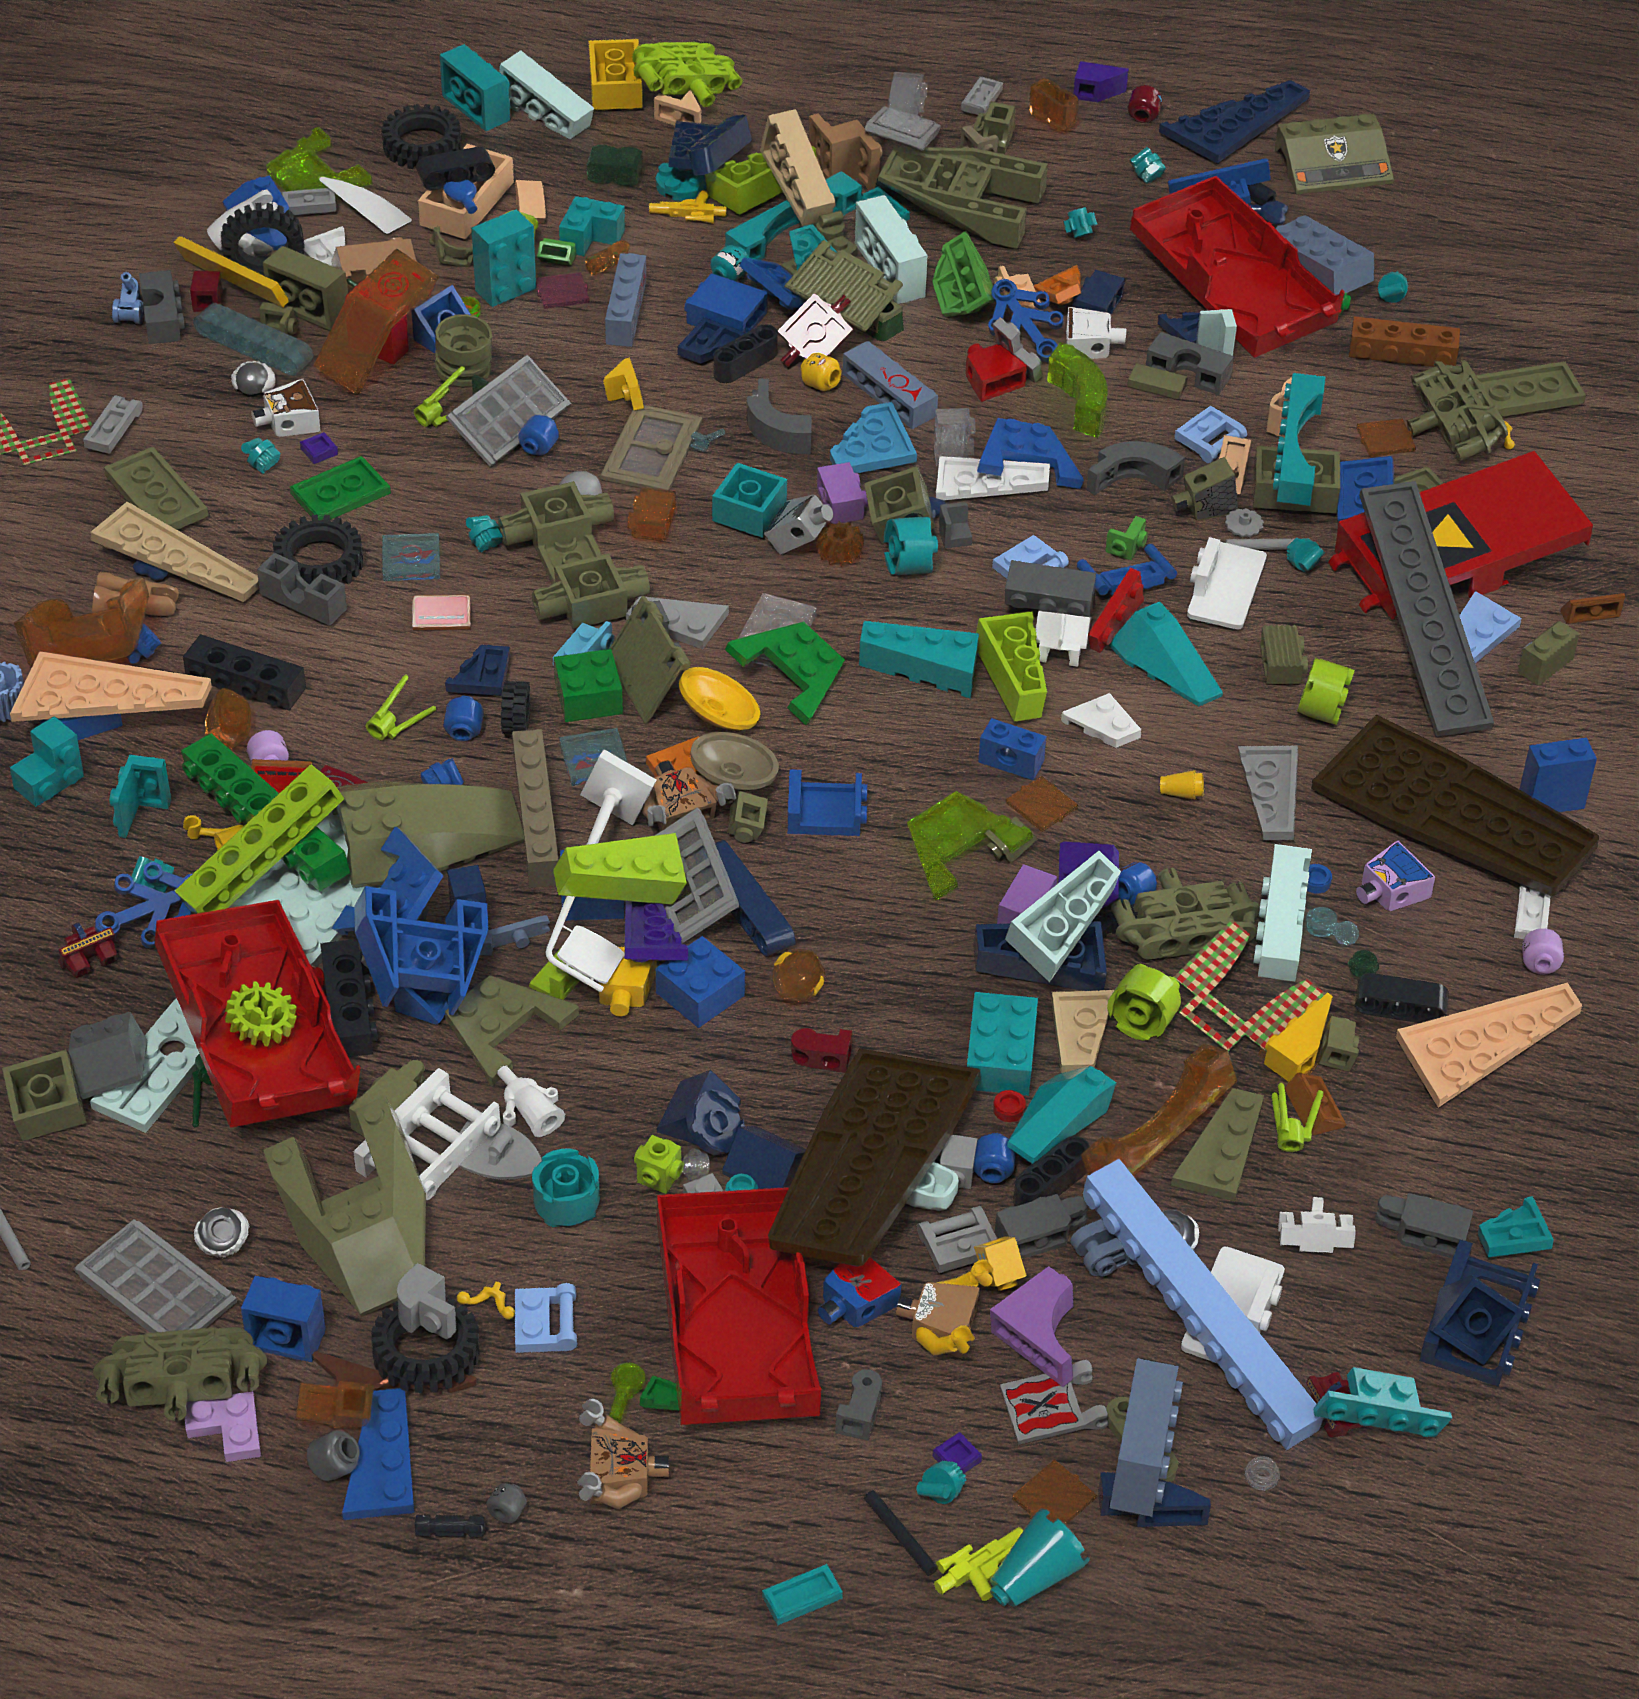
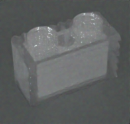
M894 71L888 108L918 117L919 113H924L925 98L927 97L928 83H923L924 74Z
M969 408L935 409L933 447L935 466L939 467L940 456L968 458L969 455H974L973 438L970 439V434H975V418H970Z

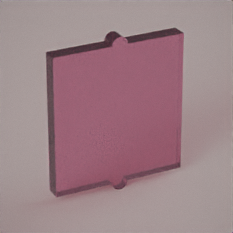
M581 272L536 278L537 296L541 297L544 309L589 303L588 285L584 284Z

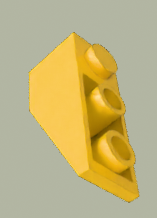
M1326 993L1320 1000H1313L1306 1008L1305 1013L1299 1018H1292L1283 1032L1279 1035L1274 1034L1268 1040L1265 1046L1267 1052L1264 1065L1288 1082L1297 1073L1307 1074L1314 1068L1332 995Z

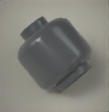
M342 1430L330 1431L310 1442L307 1448L308 1466L317 1478L323 1481H334L356 1469L359 1462V1446L356 1440Z

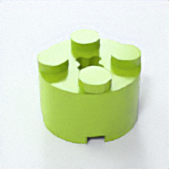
M1315 658L1297 712L1337 725L1342 710L1337 708V706H1344L1349 691L1344 685L1350 686L1355 669Z
M1137 964L1125 974L1110 996L1107 1004L1109 1016L1111 1018L1113 1015L1118 1022L1117 1028L1131 1038L1149 1040L1153 1036L1159 1037L1180 1007V984L1172 976H1167L1144 964Z

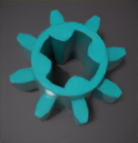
M1086 207L1068 212L1069 219L1063 221L1066 233L1073 232L1074 238L1093 233L1092 226L1097 225L1095 214L1088 213Z

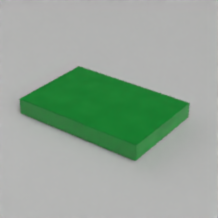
M360 456L290 486V494L310 516L318 515V520H323L324 515H330V519H334L391 494V488L365 458Z

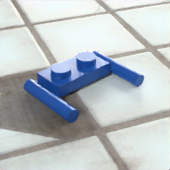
M1153 544L1146 545L1144 549L1152 561L1102 572L1101 574H1097L1085 559L1077 562L1079 570L1096 573L1095 589L1100 595H1105L1108 592L1113 595L1130 567L1141 572L1143 589H1150L1153 586L1164 584V577L1174 579L1177 576L1175 568Z

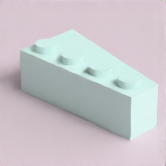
M519 51L500 64L499 72L505 75L510 83L509 101L511 109L515 111L521 109L528 113V118L534 121L538 119L544 121L547 128L568 139H572L591 125L594 107L525 53Z
M1275 844L1270 877H1263L1261 895H1267V900L1261 899L1259 917L1264 918V922H1258L1256 940L1262 941L1261 945L1255 946L1253 963L1259 964L1258 977L1294 982L1296 980L1312 849Z
M1100 851L1096 852L1011 921L1005 940L1050 982L1113 892L1121 871Z

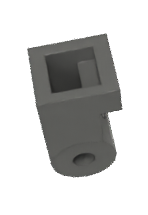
M864 1369L854 1374L849 1406L839 1404L836 1413L835 1433L869 1441L881 1402L882 1379L877 1372Z

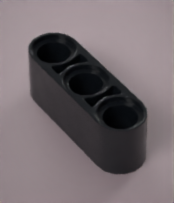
M473 147L423 157L416 164V170L426 189L439 190L443 189L444 185L448 182L469 180L475 183L488 180L494 175L495 166L485 148Z
M760 325L717 349L713 354L714 379L724 384L731 383L774 359L778 351L777 329L771 325Z
M1366 973L1358 979L1355 1007L1362 1014L1423 1023L1447 1016L1449 991L1445 986L1438 983Z
M1067 1137L1019 1174L1015 1180L1013 1205L1016 1207L1026 1204L1039 1197H1049L1055 1194L1060 1196L1087 1173L1089 1143L1082 1137Z

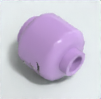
M272 730L258 732L247 743V753L250 762H252V759L286 761L289 759L285 741L278 732Z
M1546 928L1536 929L1525 936L1522 942L1523 962L1527 969L1542 975L1553 973L1561 967L1564 960L1563 943L1556 932Z

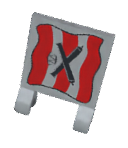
M1082 1360L1072 1365L1073 1380L1064 1387L1046 1374L1000 1384L1018 1445L1082 1429L1099 1430L1108 1426L1106 1419L1108 1413L1105 1406L1097 1405L1081 1413L1072 1384L1084 1385L1092 1381V1366L1088 1360Z

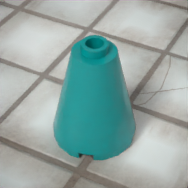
M1041 1508L1034 1514L990 1579V1583L993 1586L990 1589V1593L1002 1606L1009 1604L1015 1607L1081 1570L1090 1561L1089 1557H1081L1080 1554L1085 1550L1084 1547L1061 1520L1057 1519L1052 1523L1046 1518L1051 1513L1046 1509Z

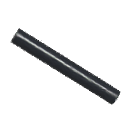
M875 1490L868 1492L864 1497L866 1503L927 1576L934 1574L938 1569L936 1563Z

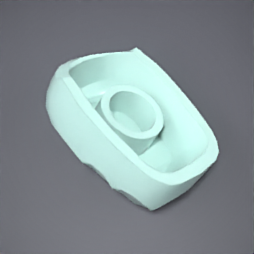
M933 1162L906 1204L937 1211L947 1209L952 1204L958 1191L959 1180L957 1174Z

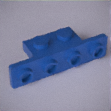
M1261 159L1169 180L1168 189L1169 194L1217 176L1248 204L1251 203L1247 185L1271 179L1268 159Z

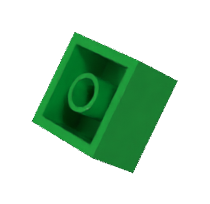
M612 649L554 657L555 685L565 723L623 714L622 686Z

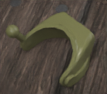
M440 226L434 227L429 243L435 246L439 261L455 266L470 267L473 263V247L461 248L448 244L440 236Z

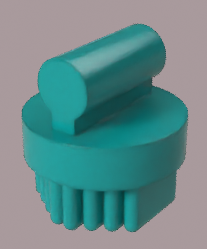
M1148 147L1129 160L1135 168L1134 172L1136 175L1142 178L1146 184L1161 177L1166 170V167L1161 162V158L1157 153H1152Z
M1398 271L1385 274L1378 284L1380 297L1390 303L1399 302L1408 291V281Z
M255 438L241 445L242 452L249 454L247 463L262 474L279 461L281 453L268 439L262 441L260 438Z
M488 515L466 519V526L471 529L468 537L472 544L476 545L479 552L502 543L503 536L499 531L500 527L496 520H491Z
M1295 538L1287 546V560L1301 571L1313 569L1325 554L1316 542L1307 538Z
M139 856L131 876L133 881L165 893L167 885L160 882L149 883L143 878L144 867L147 863L156 862L162 867L163 871L173 874L174 867L163 863L164 861L157 858L152 861ZM149 869L147 871L148 875L150 876L158 875V872L155 869Z
M941 1461L933 1464L924 1472L922 1481L917 1484V1494L929 1496L933 1501L940 1504L950 1503L960 1494L966 1481V1475L962 1474L963 1471L960 1470L956 1462Z

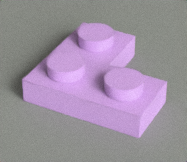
M253 1391L232 1394L231 1398L187 1402V1414L185 1416L187 1438L222 1433L226 1462L261 1457Z

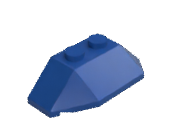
M271 176L247 181L223 200V206L228 211L260 191L268 190L273 196L272 202L283 206L284 213L290 210ZM262 227L247 232L256 239L271 246L275 251L285 246L287 241L280 231L273 228Z

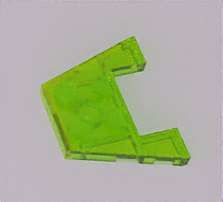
M319 126L311 130L312 135L307 139L302 137L298 140V146L291 151L286 149L266 165L267 174L285 191L328 188L319 180L320 177L344 181L359 187L372 184V176L360 164L335 173L315 154V152L331 146V138Z
M958 791L950 794L907 822L915 849L935 900L958 887L957 879L944 864L986 838L984 833L988 829L1008 847L1010 852L1033 839L1032 831L1028 827L1015 825L1010 818L1004 815L998 816L988 811L987 806Z

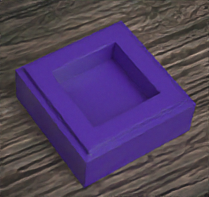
M325 432L300 441L301 450L313 464L338 455L337 446Z
M961 1432L933 1449L932 1457L938 1463L941 1461L956 1462L960 1470L963 1471L962 1474L982 1462V1454Z

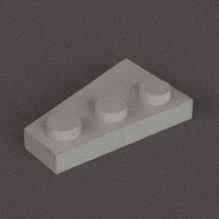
M639 596L633 605L637 604L642 596ZM646 597L648 601L660 600L669 619L668 635L670 638L700 649L706 646L729 615V606ZM632 606L626 613V621L631 615Z

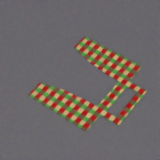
M70 378L49 383L51 407L60 431L20 442L10 423L0 412V454L16 450L22 464L27 465L77 451L70 436L90 431L93 425ZM63 440L66 448L33 457H28L25 451L26 449Z
M1233 920L1174 976L1178 982L1196 995L1179 1013L1226 1051H1229L1244 1035L1265 1050L1266 1043L1274 1034L1279 1035L1283 1032L1292 1018H1299L1305 1013L1306 1008L1313 1000H1320L1326 993L1308 979H1305L1279 994L1257 1011L1247 1022H1244L1209 994L1233 966L1250 936L1246 930ZM1200 1003L1236 1030L1227 1040L1192 1012Z

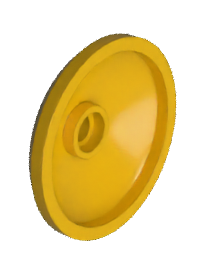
M692 667L685 670L679 679L680 692L686 704L700 719L712 726L740 731L752 728L760 718V708L754 697L741 684L723 673L704 667Z

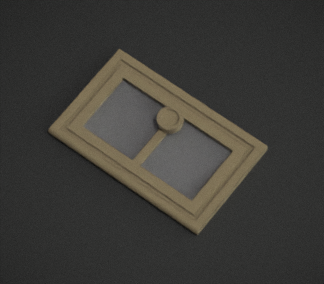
M644 405L642 409H632L599 478L605 481L668 494L702 423V417Z

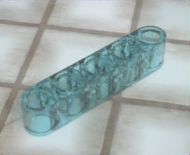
M218 303L209 305L193 320L195 329L202 336L291 376L296 375L314 359L311 347L305 342Z

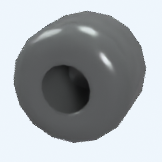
M508 1483L499 1484L487 1500L489 1513L498 1521L508 1524L515 1522L527 1505L522 1489L518 1485Z

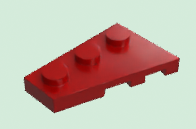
M1130 567L1088 633L1090 649L1101 653L1143 603L1144 585L1142 584L1140 571Z

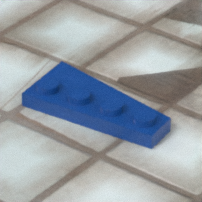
M401 1388L370 1391L358 1441L360 1450L359 1462L356 1469L351 1472L342 1511L343 1520L414 1513L405 1391L401 1390Z

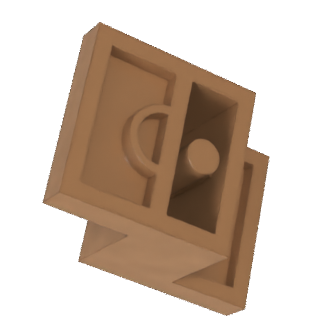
M819 113L809 116V142L811 146L816 148V158L824 177L827 179L842 171L852 179L859 178L869 191L874 189L881 172L880 157L882 156V148L880 144L871 137L870 133L865 132V128L858 120L830 127V124L825 122Z

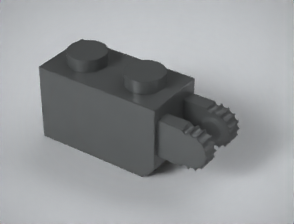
M1408 1193L1407 1199L1397 1196L1392 1197L1386 1194V1196L1383 1195L1378 1200L1379 1210L1375 1214V1220L1382 1227L1385 1226L1388 1229L1398 1231L1397 1239L1402 1245L1453 1259L1459 1240L1466 1241L1474 1210Z
M1058 1194L1049 1197H1039L1032 1202L1016 1207L1010 1206L1000 1212H996L995 1234L997 1238L1004 1236L1015 1237L1021 1259L1066 1246L1069 1232L1087 1224L1088 1216L1086 1211H1088L1089 1206L1086 1204L1083 1196L1069 1197L1063 1200L1060 1199Z

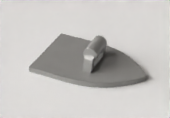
M468 1120L459 1133L462 1134L473 1122ZM501 1123L496 1134L491 1137L488 1136L459 1165V1168L493 1179H519L532 1176L535 1165L537 1167L542 1159L536 1147L526 1136L516 1129Z

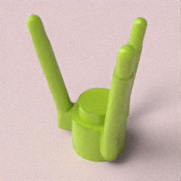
M463 366L454 372L430 397L414 409V415L422 426L427 427L432 423L435 427H438L448 421L446 419L447 415L440 416L443 409L438 401L449 392L448 387L465 370Z
M407 675L402 677L380 709L365 725L368 733L377 740H383L386 736L394 739L399 732L436 711V707L431 706L402 724L395 726L396 717L388 709L407 682Z
M1279 1083V1099L1277 1093H1272V1105L1278 1134L1277 1145L1283 1151H1300L1304 1147V1141H1311V1132L1321 1104L1323 1091L1319 1090L1317 1092L1304 1128L1298 1119L1288 1118L1285 1086L1283 1083Z

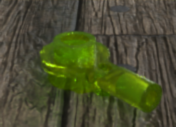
M635 1363L620 1364L614 1368L611 1374V1383L615 1388L616 1395L609 1416L619 1423L621 1422L628 1399L634 1398L635 1394L645 1384L644 1370Z

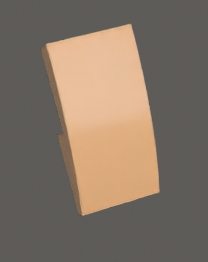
M516 180V205H518V211L534 216L538 223H545L546 213L542 182Z

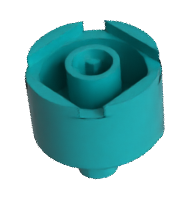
M930 517L889 519L884 530V543H888L889 552H884L889 573L897 575L932 573L933 553L938 551V540L936 536L931 534Z
M568 1148L557 1149L545 1154L542 1157V1161L537 1167L535 1165L532 1172L533 1201L537 1213L544 1219L545 1224L551 1227L576 1225L592 1220L596 1215L600 1202L599 1170L595 1161L589 1156L586 1158L579 1155L578 1150Z

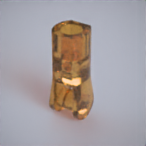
M620 240L606 249L586 257V269L590 274L596 275L618 265L620 253L628 254L630 244Z

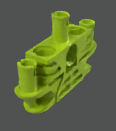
M659 42L656 44H642L632 54L633 62L636 63L634 75L642 78L650 91L653 92V90L658 91L661 89L663 95H685L690 90L703 107L711 106L715 101L713 94L722 93L725 85L730 90L732 88L736 90L743 82L742 78L734 70V61L727 56L715 55V47L710 43Z

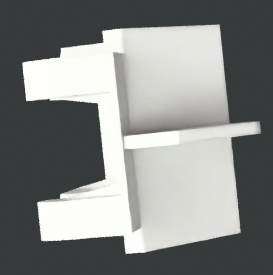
M1038 611L1036 643H1040V662H1047L1050 649L1066 650L1070 659L1069 666L1078 667L1081 649H1086L1088 644V633L1090 632L1092 617Z

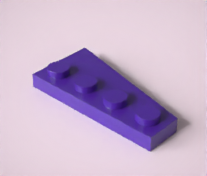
M626 901L624 959H631L635 962H646L648 960L688 961V948L686 944L681 943L682 937L679 932L674 931V923L671 918L668 919L666 917V910L663 904Z

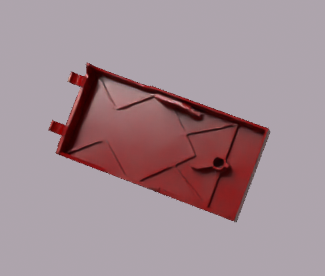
M789 1187L657 1195L656 1220L681 1425L820 1416L821 1387L812 1354L807 1323L809 1293L803 1255L800 1252L791 1254L772 1250L768 1239L770 1229Z

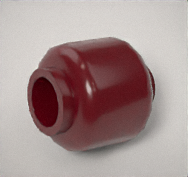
M1148 85L1136 87L1132 91L1128 103V113L1140 123L1155 120L1158 117L1162 104L1161 93L1156 88Z

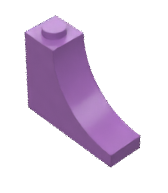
M1048 1266L990 1309L991 1332L1062 1387L1073 1380L1072 1357L1060 1346L1054 1335L1062 1317L1073 1307V1285L1065 1275L1057 1273Z

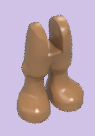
M100 571L97 577V586L94 589L92 617L93 619H104L108 610L112 607H122L133 613L152 616H172L176 609L175 602L178 599L179 592L176 587L141 579H125L115 576L110 572Z

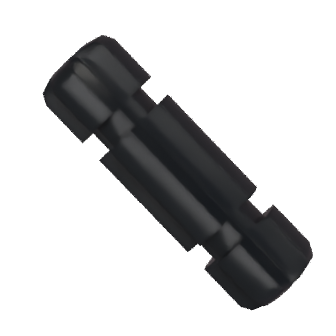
M419 1514L415 1518V1534L418 1536H430V1532H433L435 1536L464 1537V1533H469V1537H482L485 1532V1519L483 1516L470 1515L469 1519H465V1515H436L435 1518H431V1515Z

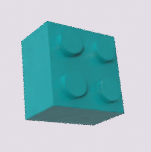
M737 462L712 495V521L763 538L765 531L787 501V479Z

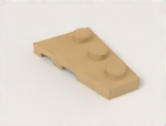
M1114 990L1052 992L1051 1003L1061 1073L1095 1066L1109 1017L1107 1004Z

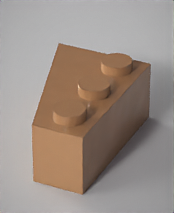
M402 237L392 238L383 242L337 246L331 260L333 267L345 271L346 279L350 278L357 284L360 282L368 285L378 284L379 279L383 275L386 277L382 278L379 283L385 282L392 277L398 278L403 274L406 278L412 277V273H417L418 271L411 239H403ZM398 261L400 264L395 265L394 262ZM390 272H398V273H401V275H399V274L397 275V273H396V274H394V273L391 274ZM347 283L348 289H353V288H354V287H352L350 284Z

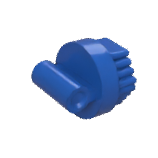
M139 623L134 629L131 628L125 634L128 641L122 642L120 648L130 663H137L141 655L149 658L161 642L149 627Z
M453 758L444 761L442 764L436 762L430 765L429 769L421 772V780L426 784L461 785L464 783Z

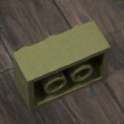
M284 246L280 247L263 261L264 276L279 283L289 300L285 306L294 308V316L330 331L347 318L345 296L348 294L345 271Z
M1256 446L1253 468L1254 508L1320 513L1337 512L1340 494L1339 451L1300 449L1308 464L1316 466L1311 504L1308 506L1277 502L1278 490H1273L1274 474L1280 473L1275 471L1277 454H1282L1277 453L1278 447Z

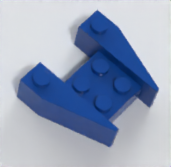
M365 886L354 905L355 934L382 1006L388 1007L400 986L448 993L449 1015H454L466 996L488 932L487 903L457 899L445 918L446 924L397 918L396 890Z

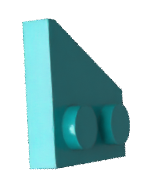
M1533 1196L1525 1198L1523 1206L1514 1211L1510 1208L1504 1210L1498 1217L1490 1218L1480 1224L1478 1229L1479 1239L1488 1257L1548 1250L1553 1247L1554 1239Z

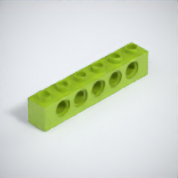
M311 764L174 892L194 914L229 908L344 800V797L335 784Z

